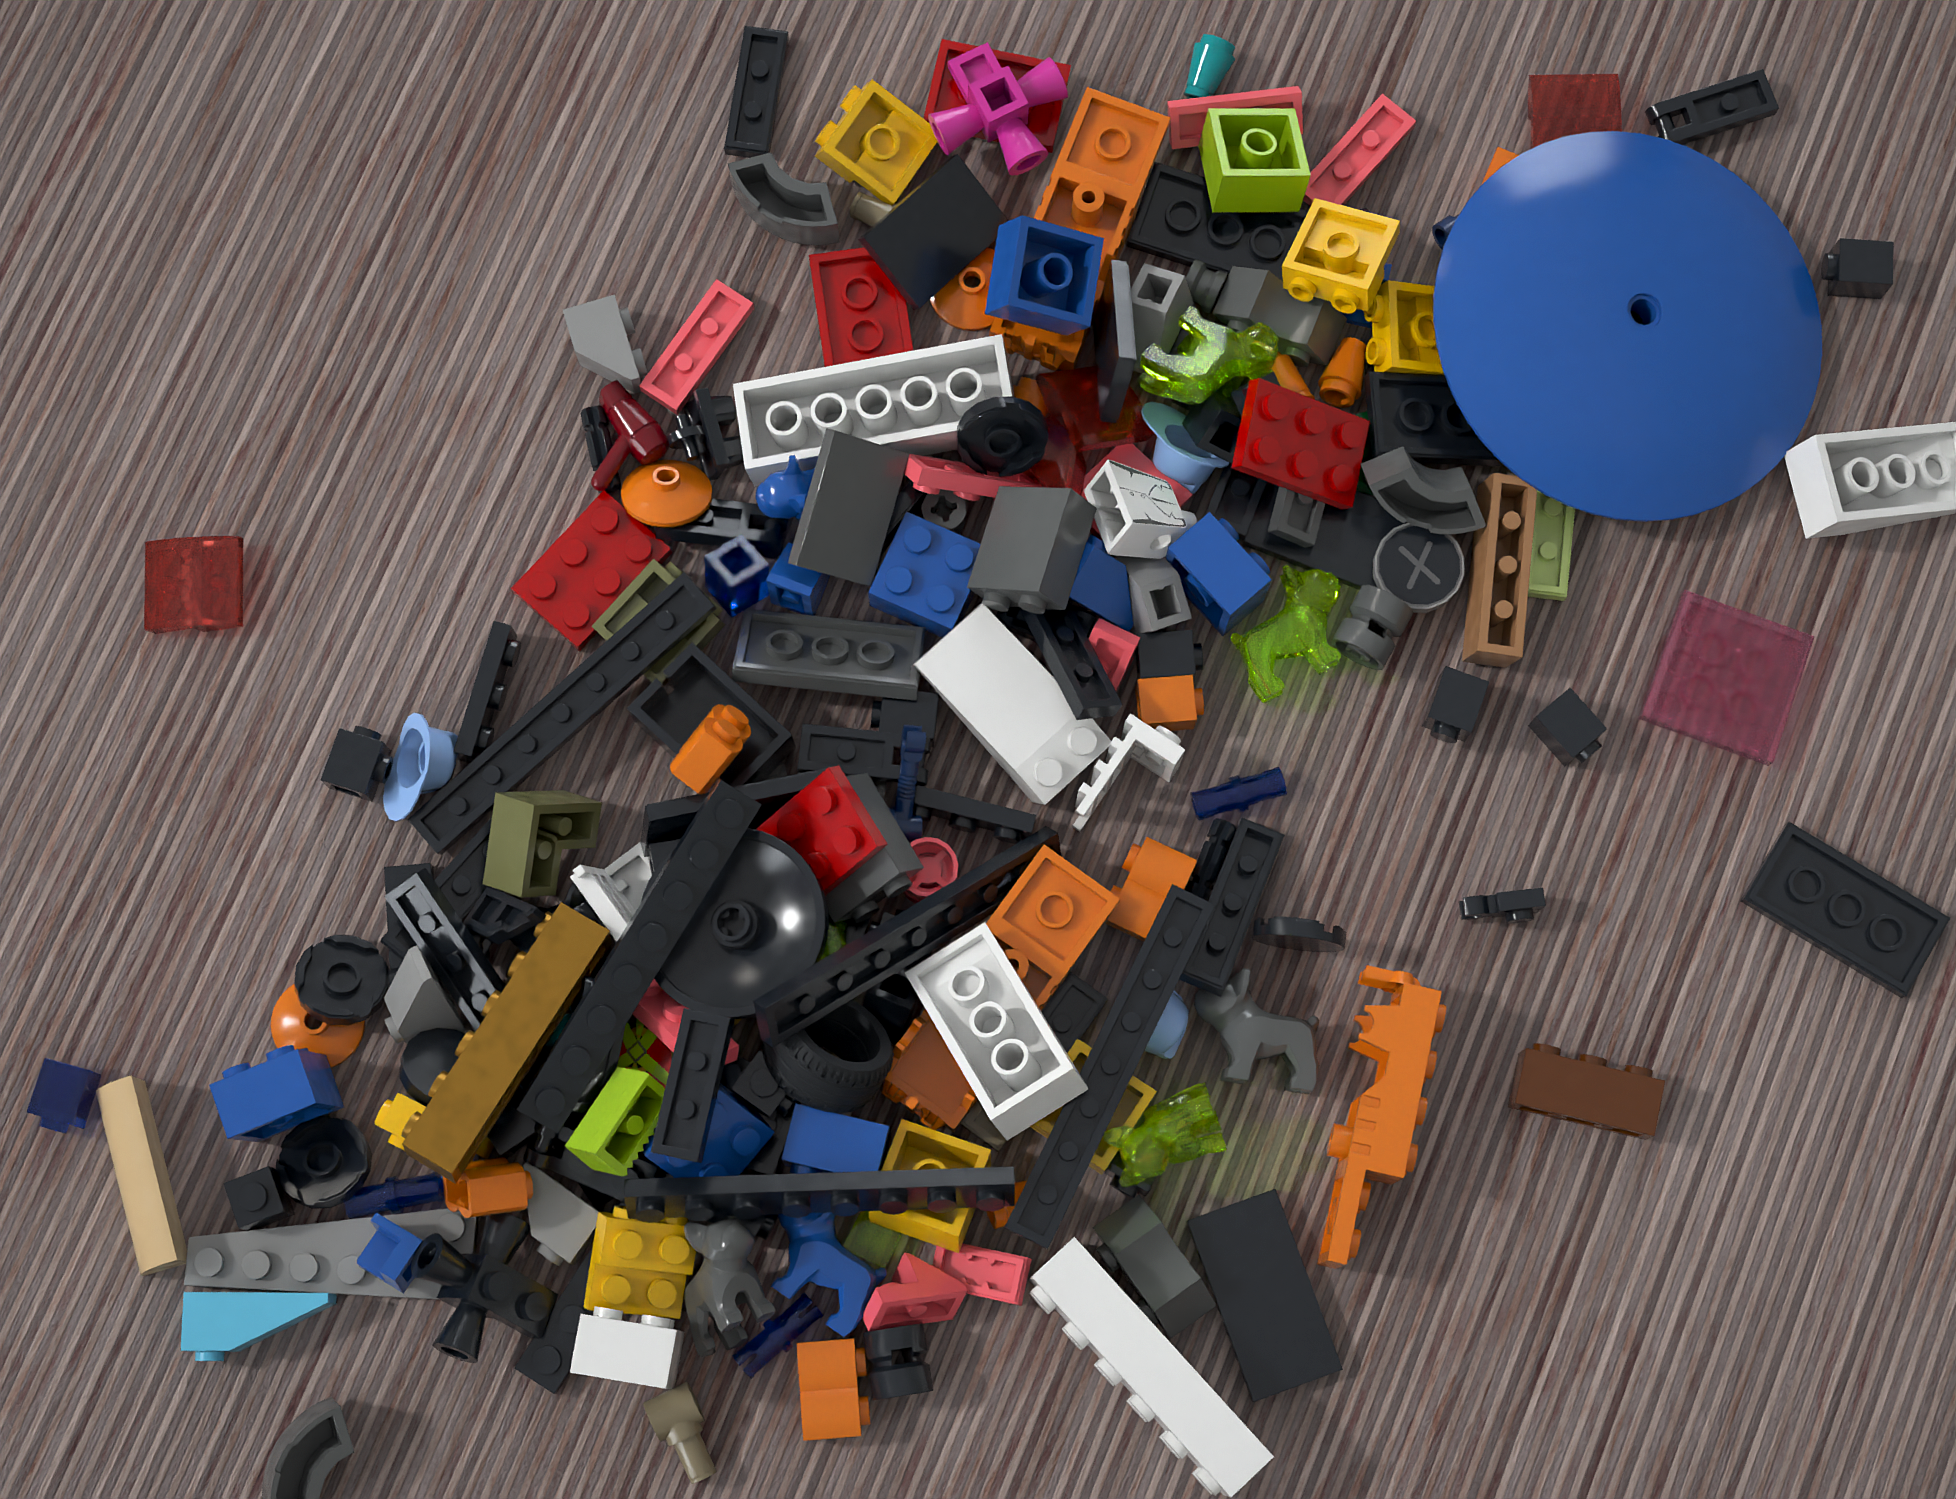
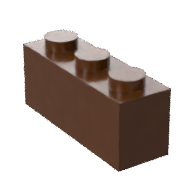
M1534 1043L1532 1049L1526 1048L1518 1053L1508 1108L1643 1140L1655 1136L1665 1080L1652 1078L1653 1070L1640 1066L1625 1065V1069L1622 1071L1606 1067L1607 1060L1587 1054H1579L1578 1060L1560 1056V1048L1540 1043Z

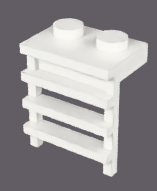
M1130 713L1125 721L1121 740L1114 737L1109 745L1106 763L1099 759L1094 766L1090 783L1092 787L1083 782L1079 788L1075 804L1077 808L1076 813L1079 814V817L1072 827L1079 832L1082 830L1130 758L1167 782H1170L1178 770L1185 749L1179 746L1180 738L1162 726H1157L1156 729H1153Z
M640 842L605 869L580 864L573 869L574 874L570 876L600 920L610 930L616 942L640 906L643 893L652 876L648 857H644Z

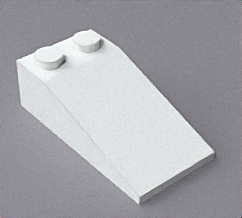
M1956 422L1819 434L1786 451L1784 455L1806 539L1845 535L1956 513Z
M982 603L913 664L1033 803L1047 804L1104 752L1111 743V740L1093 719L1076 720L1056 679Z
M985 922L905 972L988 1117L1007 1141L1088 1090L1087 1085Z

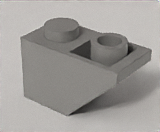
M1144 263L1131 288L1137 358L1133 371L1157 378L1193 305V300L1185 275Z
M615 295L563 309L579 365L611 382L618 380L625 389L633 393L641 392L639 387L641 384L640 376L647 375L648 373L641 349L638 348L631 351L627 335L635 333L628 307L619 309Z
M1110 555L1126 565L1134 623L1130 633L1152 632L1192 618L1180 576L1165 557L1156 559Z

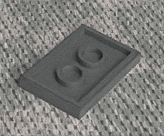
M826 428L788 563L871 587L909 453Z

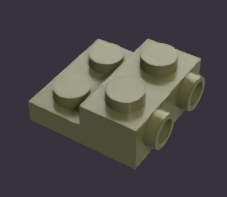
M653 559L591 627L607 641L683 572L671 561L663 567ZM705 592L703 593L717 609L643 674L649 681L653 682L655 679H658L665 686L667 680L663 671L692 642L702 651L726 625L718 618L723 609Z

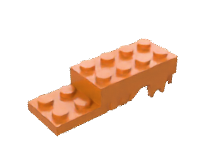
M1086 88L1050 176L1049 186L1047 185L1045 188L1041 206L1038 205L1034 219L1104 238L1091 326L1065 336L995 317L989 331V336L1002 334L1007 354L1018 353L1028 360L1032 361L1034 359L1039 361L1047 369L1056 370L1058 368L1073 374L1096 316L1111 260H1118L1136 217L1139 199L1170 125L1171 117L1098 90Z
M1046 845L1042 846L986 923L1041 1012L1061 986L1067 973L1120 902L1119 897ZM925 1009L920 1017L913 1020L904 1036L895 1045L893 1063L890 1072L884 1079L881 1093L895 1104L900 1102L908 1111L921 1117L920 1122L926 1127L938 1130L945 1126L954 1133L978 1098Z
M1367 965L1363 972H1360L1358 984L1382 989L1393 994L1390 1006L1365 1005L1363 1011L1370 1014V1016L1355 1015L1353 1021L1361 1026L1362 1033L1358 1034L1359 1041L1348 1043V1049L1378 1062L1373 1086L1350 1103L1346 1126L1334 1123L1331 1129L1327 1156L1339 1158L1317 1265L1336 1269L1347 1265V1260H1350V1258H1356L1361 1239V1230L1354 1229L1356 1216L1361 1210H1366L1371 1190V1183L1365 1182L1364 1179L1392 1185L1404 1179L1407 1172L1412 1173L1415 1167L1418 1145L1411 1143L1416 1126H1422L1425 1118L1428 1098L1421 1097V1091L1426 1079H1431L1434 1073L1437 1051L1430 1050L1436 1032L1441 1033L1446 1015V1005L1439 1004L1442 991L1422 987L1420 982L1413 977V974L1404 971H1391Z

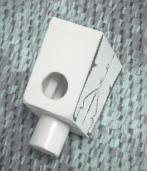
M1112 460L1105 462L1084 489L1087 501L1097 508L1094 519L1106 551L1110 555L1161 559L1166 556L1168 547L1197 523L1194 513L1180 509L1174 491L1166 480Z

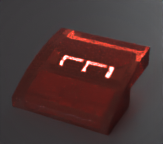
M1618 74L1529 75L1528 120H1531L1530 149L1570 135L1604 131L1622 132Z
M1096 366L1042 373L1035 377L1050 419L1063 417L1076 452L1144 442L1155 435L1144 421L1141 413L1143 405L1130 385L1127 389L1119 420L1116 423L1100 421Z
M200 536L145 542L144 630L158 634L193 628L202 632L243 627L244 538L239 536Z

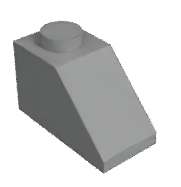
M418 945L410 948L384 997L391 1014L384 1021L396 1044L403 1041L407 1044L417 1034L426 1030L444 1028L460 1032L465 1031L452 998Z
M526 1162L523 1165V1169L529 1171L533 1182V1196L531 1199H528L527 1207L531 1236L541 1242L536 1251L557 1266H560L564 1259L570 1264L576 1265L594 1240L599 1211L541 1169Z

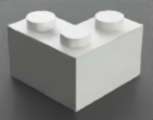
M596 1306L594 1307L593 1316L580 1315L570 1373L665 1389L675 1387L685 1333L674 1330L675 1320L642 1314L641 1324L622 1321L623 1311Z

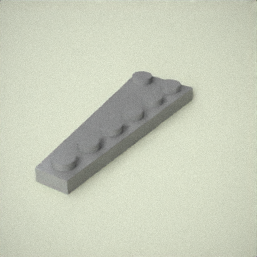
M448 1208L383 1216L423 1241L431 1234L438 1233L461 1254H476L479 1216L465 1218L460 1211L452 1212ZM373 1217L195 1236L188 1239L184 1285L434 1300H440L437 1296L442 1286L441 1284L415 1277L403 1294L360 1268L357 1264V1259L377 1231L371 1223Z

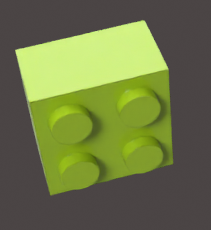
M1208 108L1198 146L1212 212H1299L1311 174L1295 108Z

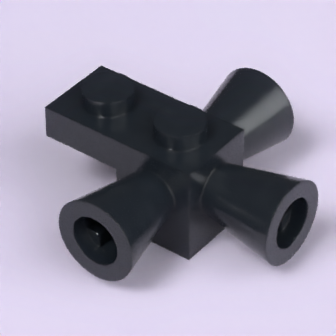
M508 1213L486 1215L479 1254H461L438 1233L431 1234L420 1244L412 1259V1275L419 1279L441 1284L442 1286L437 1298L456 1308L433 1342L432 1346L435 1349L455 1359L477 1363L486 1318H494L529 1338H542L559 1294L507 1266L530 1232V1225L527 1222Z

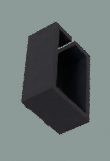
M693 642L663 671L669 686L674 689L669 695L663 684L658 679H655L627 707L634 722L673 758L676 757L681 747L715 705H731L739 709L749 720L748 724L751 728V735L743 744L742 750L719 777V779L733 787L764 781L796 748L792 734Z

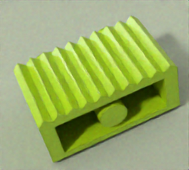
M618 1066L565 1147L593 1170L618 1176L628 1175L627 1168L633 1167L632 1160L638 1159V1152L644 1151L643 1144L649 1143L648 1136L654 1135V1128L657 1126L665 1088L644 1071L641 1072Z

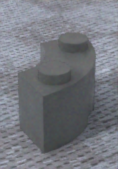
M772 153L728 163L731 184L739 203L753 221L763 229L781 239L798 244L829 245L840 243L838 222L826 182L806 183L791 178L779 168Z
M1232 266L1213 311V314L1227 325L1225 331L1230 336L1242 341L1251 340L1273 351L1277 350L1281 354L1289 355L1295 366L1308 367L1309 363L1328 366L1347 320L1340 311L1332 306L1330 301L1313 297L1309 302L1295 299L1287 289H1283V281L1269 270Z
M1403 446L1361 464L1369 487L1378 502L1388 513L1402 523L1406 521L1415 526L1429 529L1430 533L1459 534L1486 527L1462 467L1448 470L1426 468L1414 461Z
M1137 1195L1093 1227L1103 1243L1096 1250L1112 1273L1118 1268L1141 1299L1136 1304L1138 1308L1155 1326L1159 1324L1170 1339L1217 1306L1201 1277L1177 1247L1163 1223L1140 1195Z
M332 1397L309 1407L291 1422L281 1434L272 1449L264 1471L262 1499H320L325 1477L338 1461L354 1453L341 1406Z

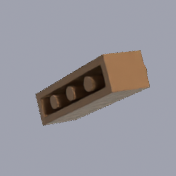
M1493 473L1477 489L1476 501L1486 527L1475 530L1473 533L1462 662L1507 668L1523 657L1537 490L1518 476Z

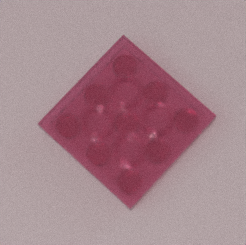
M1684 590L1680 594L1638 719L1769 766L1774 761L1815 636Z

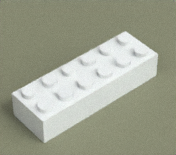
M1002 334L733 384L744 466L754 487L764 482L771 473L785 470L788 466L790 455L796 456L802 471L815 468L826 428L909 454L925 456L958 450L957 425L963 414L976 403L992 397H1014L1008 355Z
M1075 1237L1031 1276L1029 1281L1035 1287L1029 1294L1047 1314H1050L1055 1309L1064 1318L1067 1324L1062 1328L1063 1332L1080 1350L1084 1349L1087 1345L1100 1358L1094 1364L1097 1370L1112 1386H1116L1121 1382L1130 1391L1132 1396L1126 1400L1127 1403L1145 1422H1150L1153 1418L1165 1430L1159 1438L1178 1459H1183L1187 1455L1198 1468L1192 1474L1211 1495L1216 1496L1221 1492L1224 1496L1232 1497L1274 1457Z

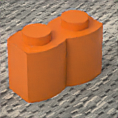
M715 705L670 763L671 773L696 793H707L742 750L743 744L751 735V728L748 724L749 720L745 714L731 705Z
M1146 837L1142 847L1133 843L1122 866V869L1130 873L1122 888L1113 885L1110 891L1120 898V902L1108 917L1106 924L1144 942L1172 884L1184 889L1197 860L1149 837Z
M504 1157L470 1161L456 1184L443 1177L444 1197L448 1209L452 1212L460 1211L465 1218L525 1210L528 1207V1199H531L533 1196V1182L529 1171H525L518 1162L509 1163Z
M855 1338L797 1343L803 1441L862 1436L861 1426L870 1425L869 1396H859L858 1377L867 1376L865 1347L856 1348Z

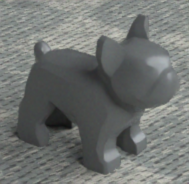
M1246 968L1236 973L1233 978L1228 979L1221 997L1203 989L1197 991L1194 1000L1196 1012L1205 1022L1212 1024L1219 1032L1222 1045L1227 1052L1228 1065L1222 1070L1220 1081L1244 1084V1081H1249L1256 1060L1281 1055L1290 1070V1076L1285 1080L1284 1091L1309 1094L1313 1091L1318 1079L1320 1066L1316 1056L1317 1046L1315 1039L1319 1025L1318 1017L1314 1015L1310 1016L1308 1020L1271 1014L1258 1008L1249 990L1250 969Z
M725 1216L723 1221H718L708 1226L688 1222L684 1226L685 1237L693 1249L704 1256L701 1268L686 1286L684 1294L695 1348L702 1358L713 1355L716 1352L715 1341L708 1330L709 1317L713 1320L714 1328L727 1350L741 1346L749 1338L747 1332L740 1324L743 1321V1316L736 1305L747 1303L757 1323L768 1320L776 1310L773 1303L765 1298L755 1267L747 1260L748 1255L753 1250L755 1240L741 1219L735 1216Z

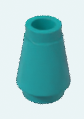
M1203 34L1200 42L1194 43L1184 93L1187 98L1214 95L1235 61L1234 56H1232L1235 46L1232 43L1210 34Z

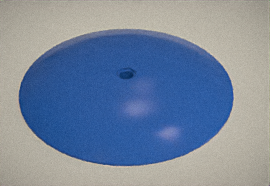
M1620 131L1588 132L1565 136L1543 143L1503 165L1479 187L1455 220L1443 246L1436 272L1433 294V323L1441 366L1451 393L1468 424L1493 455L1521 480L1562 504L1592 515L1640 522L1673 520L1717 508L1740 496L1761 481L1781 461L1786 451L1792 447L1806 422L1814 402L1822 361V325L1819 305L1806 264L1786 227L1756 191L1715 160L1689 147L1659 137ZM1630 311L1639 314L1643 325L1634 321Z

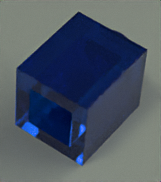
M742 534L704 556L705 587L731 618L769 596L766 582L769 575V564Z
M45 1058L27 1113L41 1117L38 1126L67 1134L69 1125L84 1129L102 1075L84 1068Z

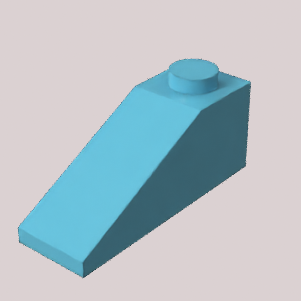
M184 1292L181 1351L195 1352V1361H224L225 1352H240L336 1305L337 1294Z

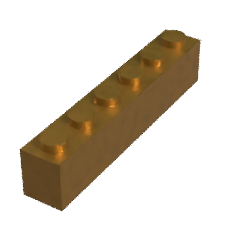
M562 902L553 914L549 911L545 913L547 915L545 919L536 926L534 936L537 939L528 953L521 951L512 962L508 970V976L511 979L502 993L495 990L491 994L481 1013L485 1017L476 1032L469 1030L464 1035L455 1051V1055L459 1057L449 1073L443 1070L437 1076L428 1093L432 1097L431 1101L422 1114L416 1111L410 1117L402 1131L401 1136L405 1138L402 1145L406 1154L455 1184L579 995L584 976L590 977L611 945L610 930Z

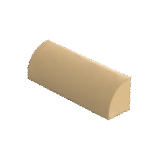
M132 1075L110 1082L98 1088L96 1096L140 1275L146 1276L186 1264L187 1247L146 1083L144 1080Z

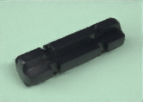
M602 406L587 407L581 410L580 413L584 430L588 431L585 433L593 471H597L613 446L609 429L606 428L608 426L606 413ZM618 472L605 489L608 494L621 489Z
M1219 818L1213 820L1207 834L1209 841L1205 840L1191 874L1193 880L1188 881L1186 891L1208 901L1212 891L1209 887L1215 884L1228 852L1226 845L1231 844L1236 832L1234 824Z

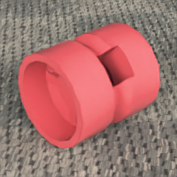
M923 837L910 843L924 867L910 878L913 884L903 892L908 900L915 904L958 879L959 872L956 854L947 843L938 838Z

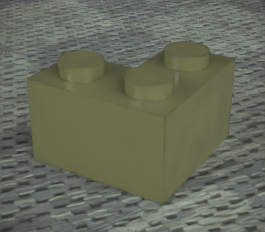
M565 790L495 792L483 884L521 898L556 895L562 850L596 848L602 802Z

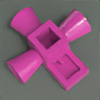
M988 42L948 61V69L968 105L928 114L930 126L943 152L949 155L982 130L988 143L999 138L1010 175L1023 174L1041 164L1047 158L1049 152L1026 126L1028 124V110L1030 107L1068 98L1064 79L1052 58H1046L1017 81L1009 66L1001 68Z

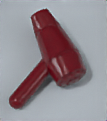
M618 380L609 383L600 391L599 404L604 408L619 437L591 479V485L597 491H603L609 486L629 454L641 465H648L661 459L670 447L667 436L658 422L632 398Z

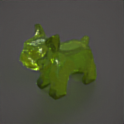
M1191 306L1179 317V327L1189 333L1178 346V354L1180 356L1167 355L1163 352L1161 346L1155 343L1151 344L1141 354L1140 366L1148 374L1143 373L1140 376V386L1146 392L1159 397L1171 398L1193 405L1203 403L1233 377L1247 376L1253 380L1262 374L1272 372L1278 357V336L1271 327L1261 322L1243 331L1234 332L1229 327L1203 319L1199 310Z
M1288 564L1283 566V574L1280 575L1281 583L1285 590L1283 609L1277 615L1255 626L1245 634L1233 633L1230 640L1240 651L1247 670L1248 684L1263 704L1283 694L1282 689L1285 688L1283 681L1273 673L1275 660L1303 656L1318 675L1327 672L1339 664V659H1341L1340 652L1328 645L1326 639L1327 617L1331 608L1341 596L1340 582L1333 573H1326L1321 569L1300 572L1291 568Z
M1205 1082L1193 1085L1149 1107L1144 1112L1143 1123L1139 1128L1134 1129L1129 1126L1115 1127L1104 1133V1141L1120 1149L1121 1158L1126 1167L1119 1180L1122 1187L1137 1185L1146 1178L1158 1176L1166 1171L1168 1164L1182 1163L1208 1153H1220L1227 1150L1221 1132L1196 1138L1201 1134L1222 1130L1217 1113L1212 1108L1209 1099L1210 1094Z

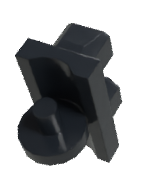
M708 388L695 389L693 392L695 398L684 406L686 414L675 418L678 430L671 433L667 439L670 448L684 449L687 461L699 458L702 471L709 480H715L720 477L725 469L744 462L740 435L722 438L719 427L732 424L736 419V410L731 396H710Z

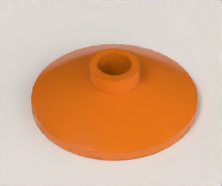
M988 247L983 250L929 300L935 313L948 325L966 331H978L992 326L995 317L986 315L985 309L995 250ZM969 276H975L981 283L975 288H969L964 284V280Z
M658 460L652 464L641 465L629 473L622 484L621 499L625 510L636 520L656 527H676L690 523L705 513L712 501V485L707 475L692 464L678 460Z
M294 984L278 999L271 1017V1032L277 1048L293 1045L295 1050L308 1048L310 1052L326 1055L330 1068L346 1061L360 1045L365 1031V1020L349 1026L329 1025L322 1022L318 1029L311 1030L307 1026V1019L310 1014L300 1005Z

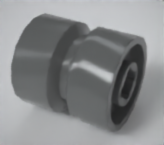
M1362 585L1349 608L1353 617L1343 619L1331 644L1348 659L1370 669L1383 670L1395 648L1392 638L1401 637L1413 615V611L1404 601L1388 591L1371 585Z

